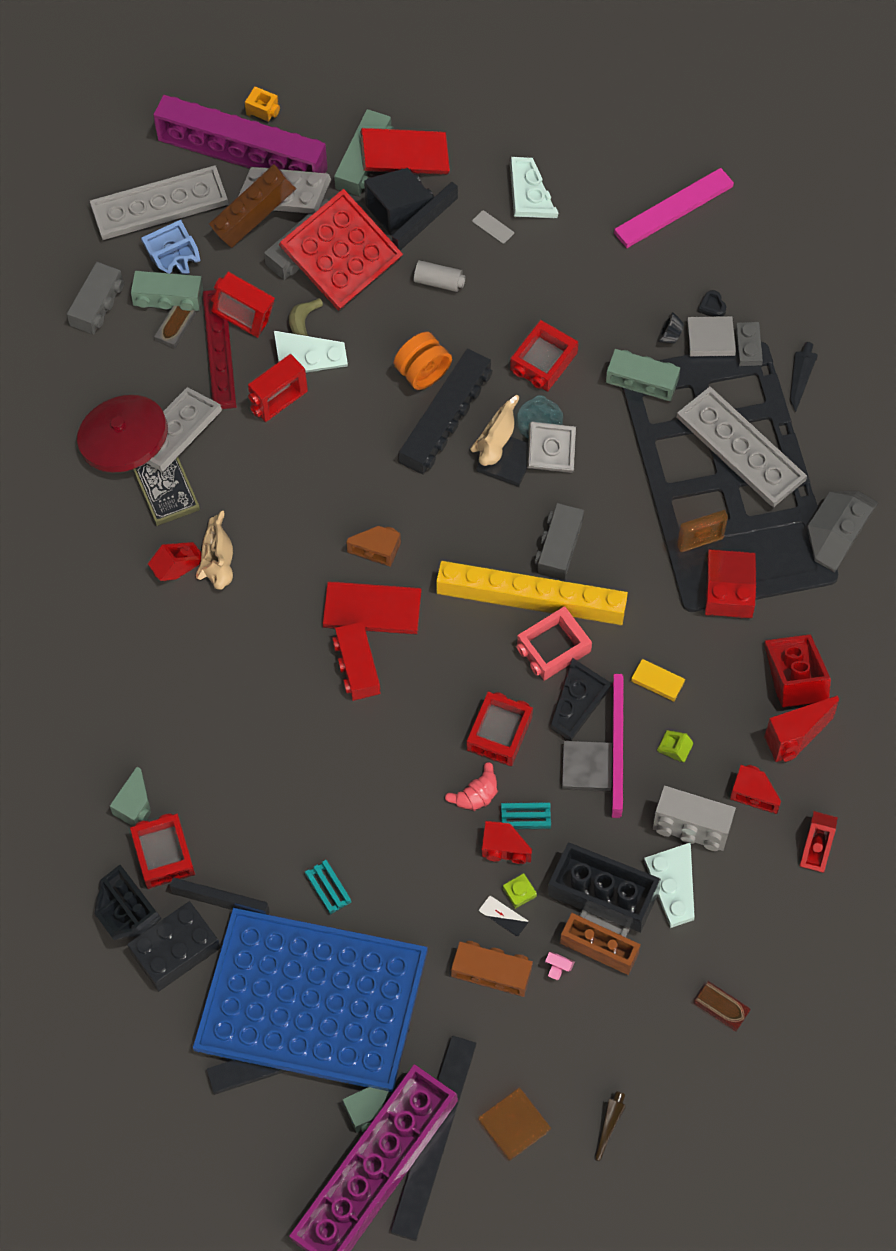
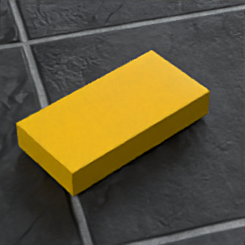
M642 659L631 682L675 702L685 683V679Z

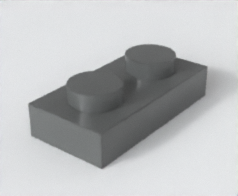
M759 322L736 323L739 366L762 365Z

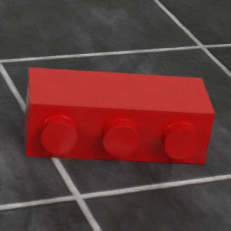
M363 621L335 628L336 637H332L335 651L340 650L341 658H338L340 671L346 673L347 679L343 680L346 694L351 693L353 701L381 694L380 683Z

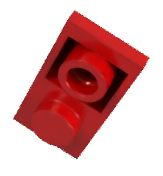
M485 821L482 857H486L490 861L511 860L515 864L531 862L532 849L510 823Z

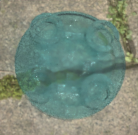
M538 395L524 403L520 408L517 416L518 428L529 439V424L531 422L563 425V412L556 403L542 395Z

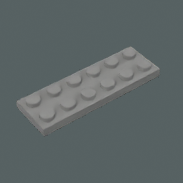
M216 165L90 200L102 240L229 205Z
M707 388L677 413V418L773 508L806 481L807 475L713 388Z

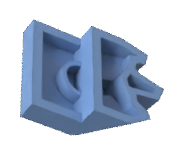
M181 220L141 238L152 262L168 274L172 272L173 267H176L181 275H189L187 262L197 263L201 261L198 248Z

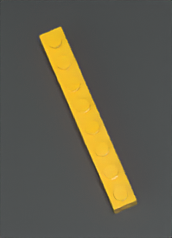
M441 561L437 577V594L552 614L565 606L570 614L576 618L623 625L628 592Z

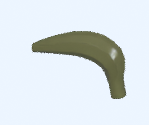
M320 298L311 302L297 304L292 308L289 314V324L293 334L308 336L305 319L311 311L323 306Z

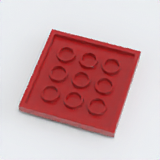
M342 189L279 243V246L338 311L403 255L345 189Z

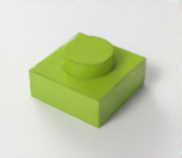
M524 873L503 885V890L515 909L537 897L536 891Z

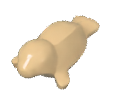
M515 395L500 407L480 437L471 446L470 450L472 452L480 451L479 463L481 465H493L500 460L502 448L508 442L514 429L513 409L519 400L518 395Z
M220 511L218 515L209 519L202 545L201 564L196 573L198 580L208 577L214 587L219 590L229 585L233 579V572L230 567L233 546L230 538L221 526L225 514L224 511Z

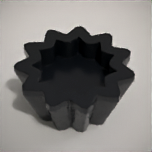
M672 312L665 321L659 334L658 342L675 343L681 335L684 323L675 313Z

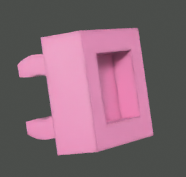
M549 952L546 962L552 964L548 976L559 980L563 969L568 972L571 971L575 961L554 952Z

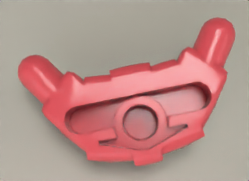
M490 762L485 763L482 776L472 780L463 792H458L457 794L447 793L445 800L456 804L457 807L473 811L489 805L498 793L493 765Z

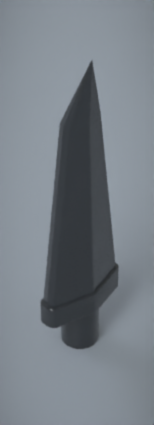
M805 342L803 351L795 353L790 398L795 412L818 357V354L812 353L813 343Z

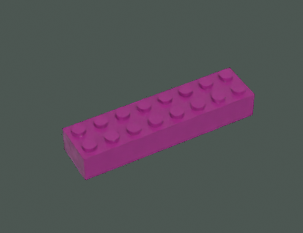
M163 95L153 114L158 141L247 168H270L274 164L281 170L326 173L328 169L326 144L318 139L303 137L298 133L283 131L278 127L263 125L257 121H250L237 115L220 112L217 109L203 107L194 102L183 101L174 96Z
M414 1064L290 1234L292 1241L305 1251H351L458 1102L457 1094Z

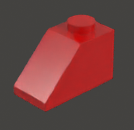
M194 542L162 544L148 565L160 581L176 580L201 564L202 553Z
M752 765L740 766L730 799L777 814L781 800L765 772Z
M813 811L800 867L824 873L838 817Z

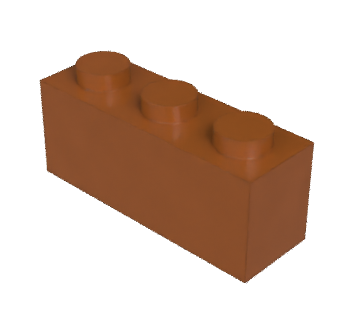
M571 913L561 933L560 944L629 975L639 955L641 944L574 913Z
M473 941L459 942L451 969V977L524 997L533 961H529L528 957L520 954H515L514 956L504 954L505 952L498 948H490V950L482 948Z

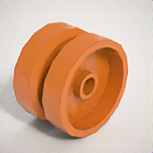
M422 332L412 337L400 348L393 363L401 375L406 376L407 381L414 389L422 390L433 385L447 372L452 362V356L439 344V341L432 333Z

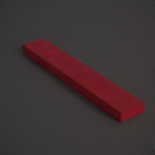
M216 290L203 291L213 401L219 403L222 409L237 408L229 322L211 312L213 307L211 299Z

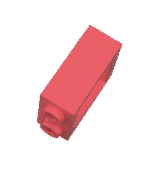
M564 606L520 633L516 648L523 658L527 657L530 661V667L536 676L540 675L545 681L571 665L573 658L579 660L589 654L592 648V641ZM559 624L575 646L546 664L530 641Z

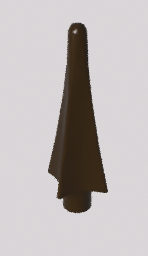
M616 1091L613 1100H608L603 1132L595 1157L597 1161L601 1160L609 1138L626 1108V1104H623L624 1093Z

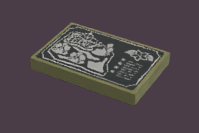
M178 457L163 472L147 463L133 469L157 526L200 510Z

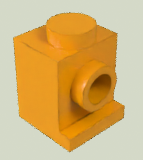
M254 87L245 101L246 115H253L268 122L271 117L276 118L280 111L278 96Z

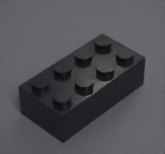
M568 842L548 884L549 897L641 933L659 894L661 878Z

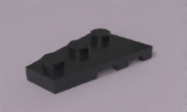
M573 658L551 729L572 741L612 688V683Z

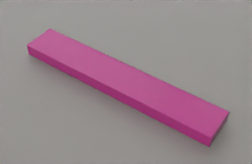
M719 168L615 228L614 234L627 249L733 187L734 182L722 168Z
M614 674L612 818H620L623 811L622 674Z

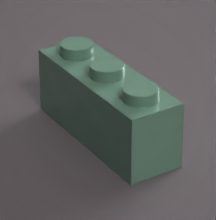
M135 271L131 289L133 306L172 309L173 306H180L182 310L199 311L203 294L201 276Z
M615 349L607 370L606 383L671 401L679 380L680 367L672 363L656 361L648 356L635 355L627 350Z

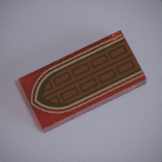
M709 981L694 1001L695 1005L736 1032L751 1011L749 1007Z

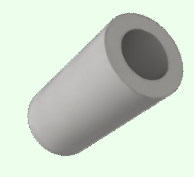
M419 260L415 269L414 282L458 292L459 288L463 289L466 275H462L463 271L460 269Z

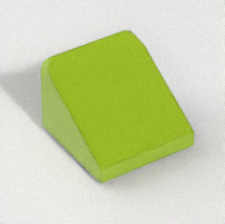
M667 730L657 751L680 762H685L693 746V741L686 733Z

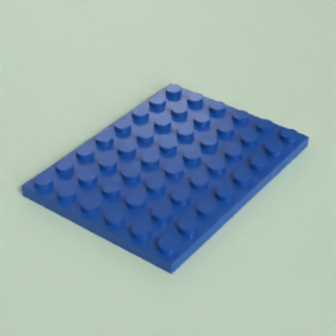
M233 908L193 1049L196 1052L393 1093L428 947Z

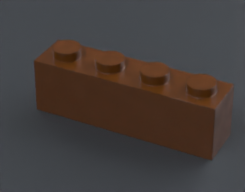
M273 164L213 219L209 225L232 248L297 188Z

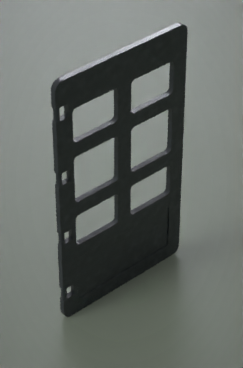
M761 342L762 365L739 366L738 346H735V356H690L689 354L657 361L672 363L680 367L679 380L675 390L691 388L695 398L709 388L711 383L753 375L758 377L765 403L735 408V410L749 423L770 420L780 451L807 475L806 481L799 487L805 486L808 496L801 497L798 488L793 491L797 504L795 508L748 516L739 490L740 487L748 486V484L711 449L710 452L716 469L715 475L668 483L665 480L655 442L694 433L679 419L651 424L643 401V397L647 396V394L623 388L682 605L688 612L705 610L708 550L755 553V600L833 585L838 579V570L833 572L814 561L807 527L818 511V505L813 495L810 479L796 434L793 430L770 349L764 342ZM768 366L770 375L764 376L761 367ZM786 425L789 434L782 436L779 426ZM717 491L723 494L730 517L728 521L687 529L679 528L672 505L673 500Z

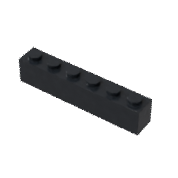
M468 348L466 349L400 449V464L424 475L427 468L431 469L433 467L439 450L443 451L447 444L448 436L450 433L454 434L457 430L459 419L461 416H466L472 399H477L481 392L482 384L490 379L493 372L491 369V359Z

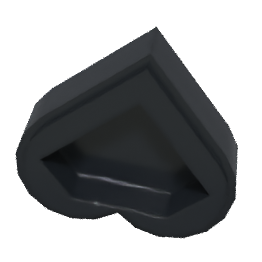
M710 290L705 294L698 312L710 317H724L727 306L721 300L722 297L718 291Z

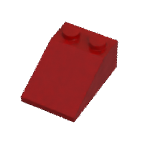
M708 550L705 615L753 618L756 598L755 553Z
M811 634L765 640L764 645L775 690L782 707L816 703L829 698L831 678Z
M838 695L769 718L765 739L775 762L781 760L787 762L796 758L834 718L839 702Z

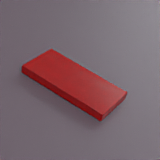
M362 128L360 131L364 171L394 172L409 168L412 173L448 174L450 171L446 132Z
M328 582L323 628H337L363 621L365 631L418 634L422 589Z

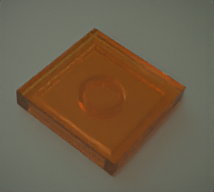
M722 510L682 523L678 538L680 552L723 539L728 519L726 511Z
M520 1087L479 1117L481 1124L509 1161L551 1131V1127Z

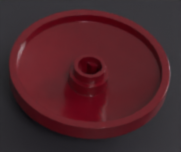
M139 395L114 397L96 406L84 418L78 430L77 444L85 461L98 470L105 472L132 470L148 462L160 451L168 434L167 419L161 407L147 397Z

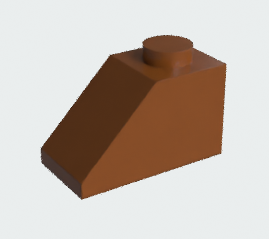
M376 526L349 537L346 542L347 552L391 567L401 545V536L394 528Z

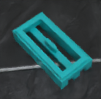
M501 803L502 823H510L514 829H551L550 803ZM506 811H545V812H506ZM546 818V821L507 822V819Z
M327 860L322 861V864L319 866L318 864L315 865L312 870L308 869L305 871V875L329 914L351 903L349 895ZM322 870H326L334 885L338 889L339 893L343 897V901L339 900L338 896L336 895L335 891L326 879ZM315 874L319 876L336 905L331 906L315 880Z

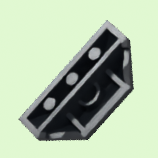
M121 864L100 879L99 887L101 889L97 896L94 914L114 941L141 935L162 919Z

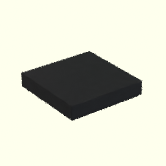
M510 437L502 448L500 460L496 464L487 466L479 463L477 472L519 487L528 469V443Z

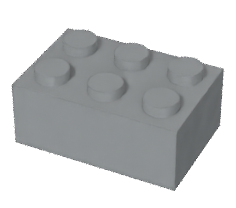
M664 786L656 809L653 830H656L657 833L663 836L672 835L679 837L685 843L704 845L706 849L711 851H724L736 807Z

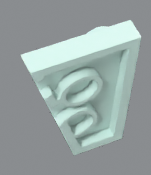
M511 157L510 171L514 216L557 218L559 213L550 200L551 196L542 183V177L533 158Z
M274 331L279 361L291 353L302 364L306 373L348 366L344 342Z
M691 843L645 857L644 863L648 873L661 878L658 898L670 928L693 921L694 899Z

